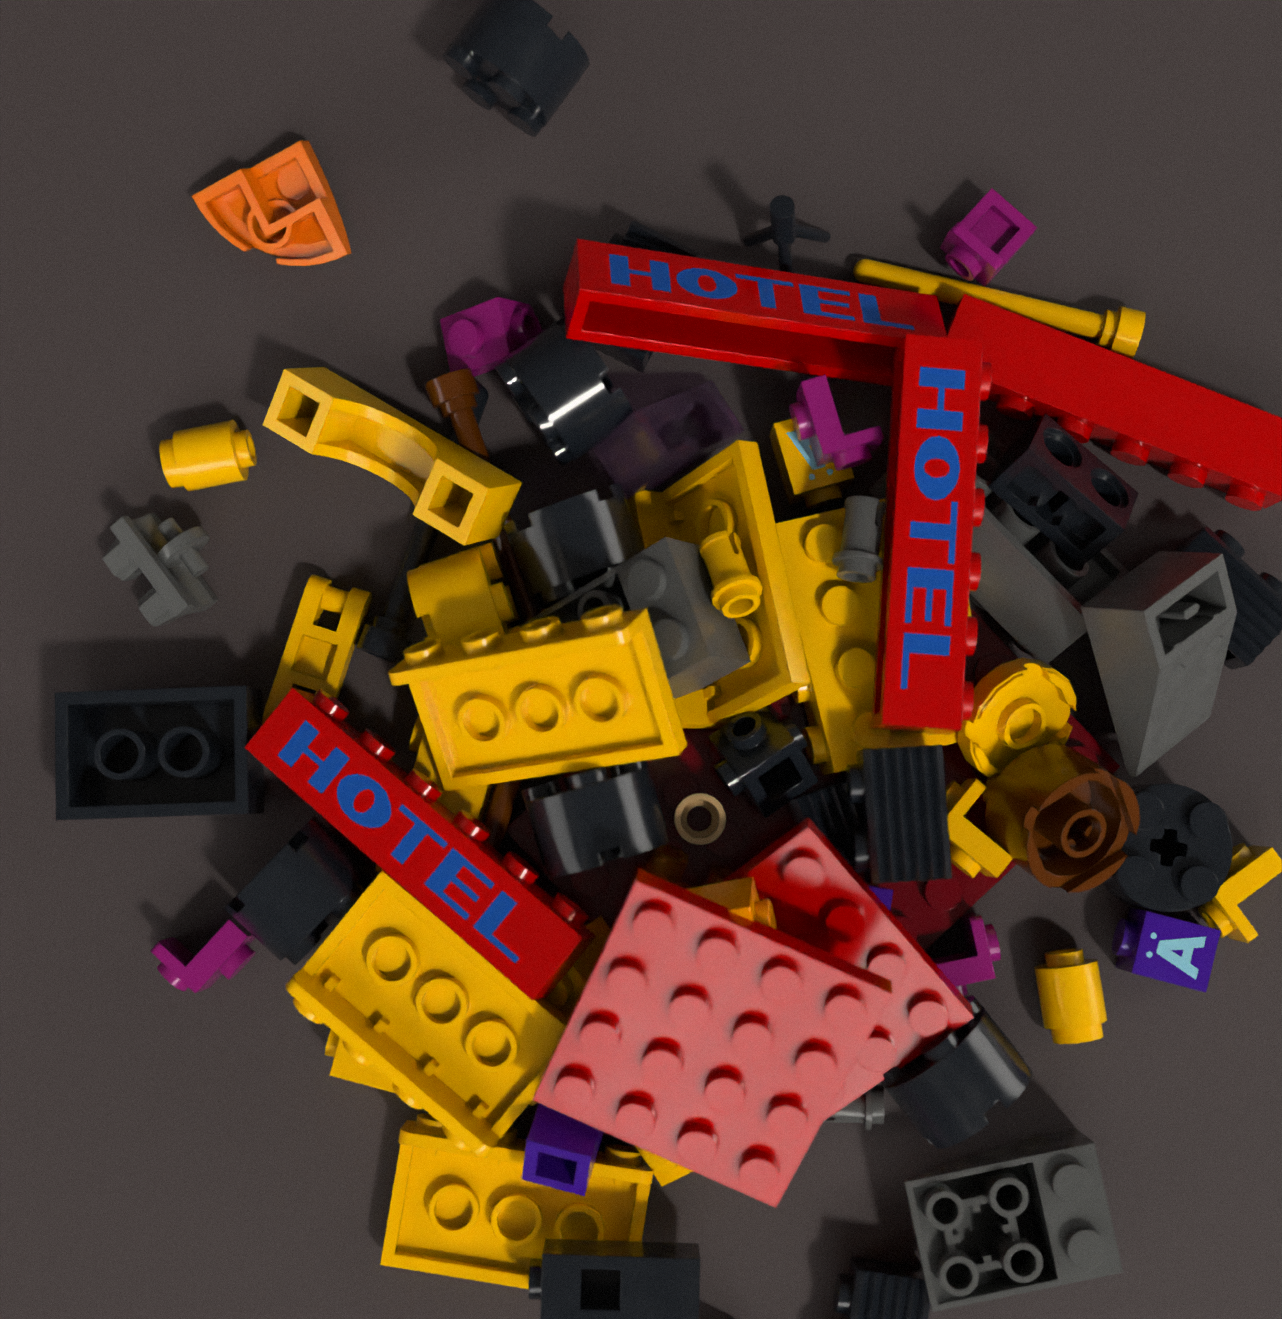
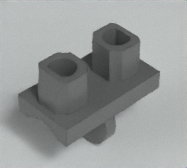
M150 513L131 520L129 516H122L110 527L117 539L103 555L102 560L113 575L122 581L135 580L141 573L148 579L153 588L138 600V609L150 625L154 627L170 624L184 615L207 611L219 600L201 576V574L209 569V565L199 551L210 540V536L202 526H196L183 531L173 517L161 522L155 513Z

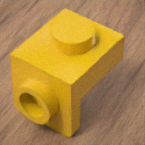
M977 778L967 779L961 786L953 780L946 786L951 863L971 878H974L979 871L985 876L998 878L1013 858L963 817L986 789V786Z
M1245 843L1234 846L1229 872L1220 886L1217 895L1211 901L1198 907V912L1208 927L1221 930L1220 938H1224L1227 935L1230 939L1249 943L1258 936L1254 927L1237 905L1282 872V860L1273 847L1255 845L1247 847Z

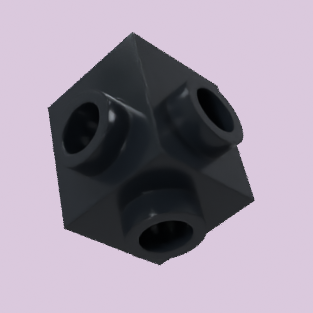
M765 706L755 712H745L735 716L729 723L708 736L721 757V760L715 763L713 768L724 785L734 797L744 791L765 818L818 782L801 751L808 744L788 715L777 720Z

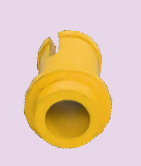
M720 531L707 536L699 545V552L704 559L714 587L711 592L712 605L716 609L721 610L723 615L728 618H739L752 613L760 605L759 597L762 594V585L757 577L750 574L741 549L739 536L735 532L729 535L728 531Z

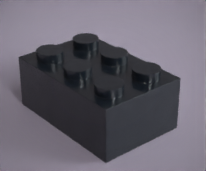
M249 686L55 692L56 820L264 813V765L244 748L262 726V690Z

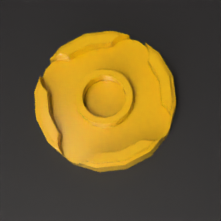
M1019 658L1003 663L984 676L974 688V704L971 718L969 721L962 720V730L958 732V745L965 760L990 778L994 774L1002 772L1010 762L1029 749L1041 746L1049 741H1059L1065 745L1073 727L1067 723L1070 716V708L1076 711V695L1069 679L1044 661L1029 658Z

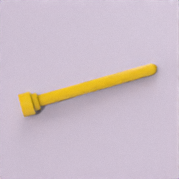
M871 259L859 260L853 269L854 277L861 283L937 296L938 301L957 305L962 295L967 294L1051 328L1096 338V345L1106 347L1110 351L1131 359L1137 351L1145 324L1146 313L1144 311L1120 306L1117 311L1106 309L1104 315Z

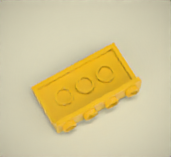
M737 440L663 492L639 490L630 496L628 505L644 549L664 537L700 545L707 536L713 533L728 531L730 535L732 532H735L741 541V549L750 574L757 577L762 585V594L759 597L760 605L758 608L746 616L735 618L751 662L700 690L674 699L682 728L720 729L735 716L745 712H755L810 684V675L758 443Z
M885 498L879 500V502H885ZM845 508L775 523L811 680L810 684L791 694L796 703L803 702L809 724V727L803 728L802 735L808 744L805 751L812 765L819 764L823 775L845 771L847 764H857L856 751L929 745L945 746L958 742V732L950 735L871 729L881 571L876 572V580L870 583L850 582L837 576V566L832 563V556L835 552L840 551ZM882 528L881 543H880V550H879V556H880L881 558H882V545H883V528Z
M606 605L586 612L579 621L561 624L557 616L544 617L523 625L520 628V632L501 635L499 628H487L463 637L461 643L443 646L441 639L425 640L406 648L403 651L405 658L388 671L393 686L409 684L445 791L678 756L687 746L647 608L622 612L620 605Z
M384 870L379 873L303 968L295 973L285 985L286 990L294 997V1006L304 1017L314 1023H324L343 1039L344 1049L354 1060L364 1066L376 1067L393 1082V1090L403 1102L415 1109H425L443 1125L442 1130L452 1144L465 1152L474 1151L481 1157L489 1155L503 1134L531 1103L538 1082L568 1021V1018L546 999L541 998L532 1001Z
M429 1113L417 1114L416 1121L406 1120L400 1128L398 1139L400 1148L380 1265L529 1289L530 1259H542L545 1239L642 1242L654 1170L649 1168L636 1147L623 1144H606L604 1152L598 1151L586 1194L581 1196L521 1180L527 1139L517 1138L518 1130L513 1127H509L487 1157H481L474 1151L465 1152L457 1148L445 1136L442 1130L443 1125Z

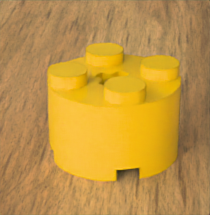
M492 542L419 565L418 568L407 571V581L417 618L422 617L428 635L424 640L441 639L443 646L461 643L463 637L487 628H499L501 635L520 632V625L513 628L510 625L512 622L521 620L510 586H504L503 582L496 583L495 581L504 576Z

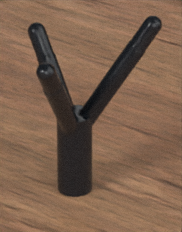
M780 195L770 202L771 226L748 234L743 240L746 246L751 247L772 239L778 245L779 271L792 273L791 245L796 238L827 243L831 235L824 230L796 224L794 201L786 195Z

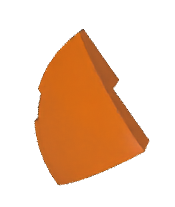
M309 140L298 141L251 168L239 169L192 195L193 200L208 222L225 239L244 252L256 248L267 254L280 257L276 259L277 264L287 266L323 264L352 254L335 198Z

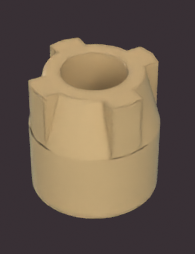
M697 793L687 796L678 804L674 814V824L677 832L683 839L692 844L704 845L715 841L722 834L726 824V815L723 806L716 798L708 794ZM696 806L706 808L711 815V823L703 831H695L687 823L688 812Z

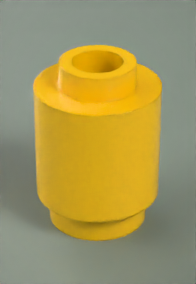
M234 420L178 430L173 433L172 438L161 440L159 445L162 469L171 488L184 486L187 491H194L244 481L248 479L249 467L256 466L257 464L256 449L250 431L248 429L240 431Z
M1082 948L1061 949L1045 953L1046 963L1035 966L1034 970L1044 1028L1051 1029L1053 1043L1075 1044L1103 1038L1102 1023L1107 1021L1098 960L1084 959Z

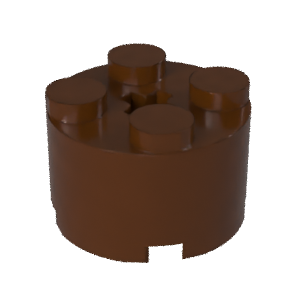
M1049 741L1041 746L1029 749L1010 762L1002 772L991 776L985 783L986 789L982 795L984 802L987 804L985 821L990 839L1013 858L1011 861L1049 888H1063L1067 892H1083L1102 884L1121 867L1128 856L1121 849L1126 842L1129 831L1137 835L1140 823L1139 805L1129 785L1091 759L1059 741Z

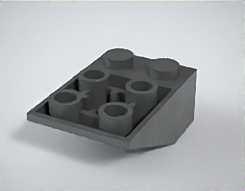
M664 537L520 625L521 628L531 621L550 616L559 617L561 624L579 621L586 612L613 604L620 605L622 612L647 608L673 699L700 690L751 662L735 618L724 616L721 610L716 609L712 605L711 592L714 587L704 559L700 555L699 545Z
M1158 551L1081 606L1128 776L1137 777L1210 718L1237 614L1223 553Z
M1078 1129L1016 1141L903 1180L932 1312L1123 1273L1095 1143Z

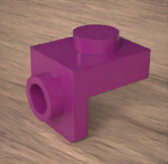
M991 188L967 216L948 231L940 249L947 254L945 256L947 263L959 276L969 281L976 279L982 286L986 287L1029 240L1037 227Z
M501 297L493 298L440 319L450 372L471 368L474 377L495 370L494 366L501 362L503 357L542 331L539 320L530 304Z
M826 375L801 381L796 393L797 402L789 405L790 415L799 441L809 439L817 467L833 462L835 469L839 471L853 468L872 460L870 451L876 450L884 439L881 426L844 435Z
M973 912L965 913L959 918L967 951L931 958L963 996L968 994L967 984L995 979L996 976L992 962L1001 959L1000 946L993 925L991 923L984 925L982 916Z
M235 918L229 919L196 956L174 937L159 940L150 950L161 961L157 966L159 973L171 985L184 992L190 988L195 994L210 988L221 975L231 980L256 953L249 947L255 937Z

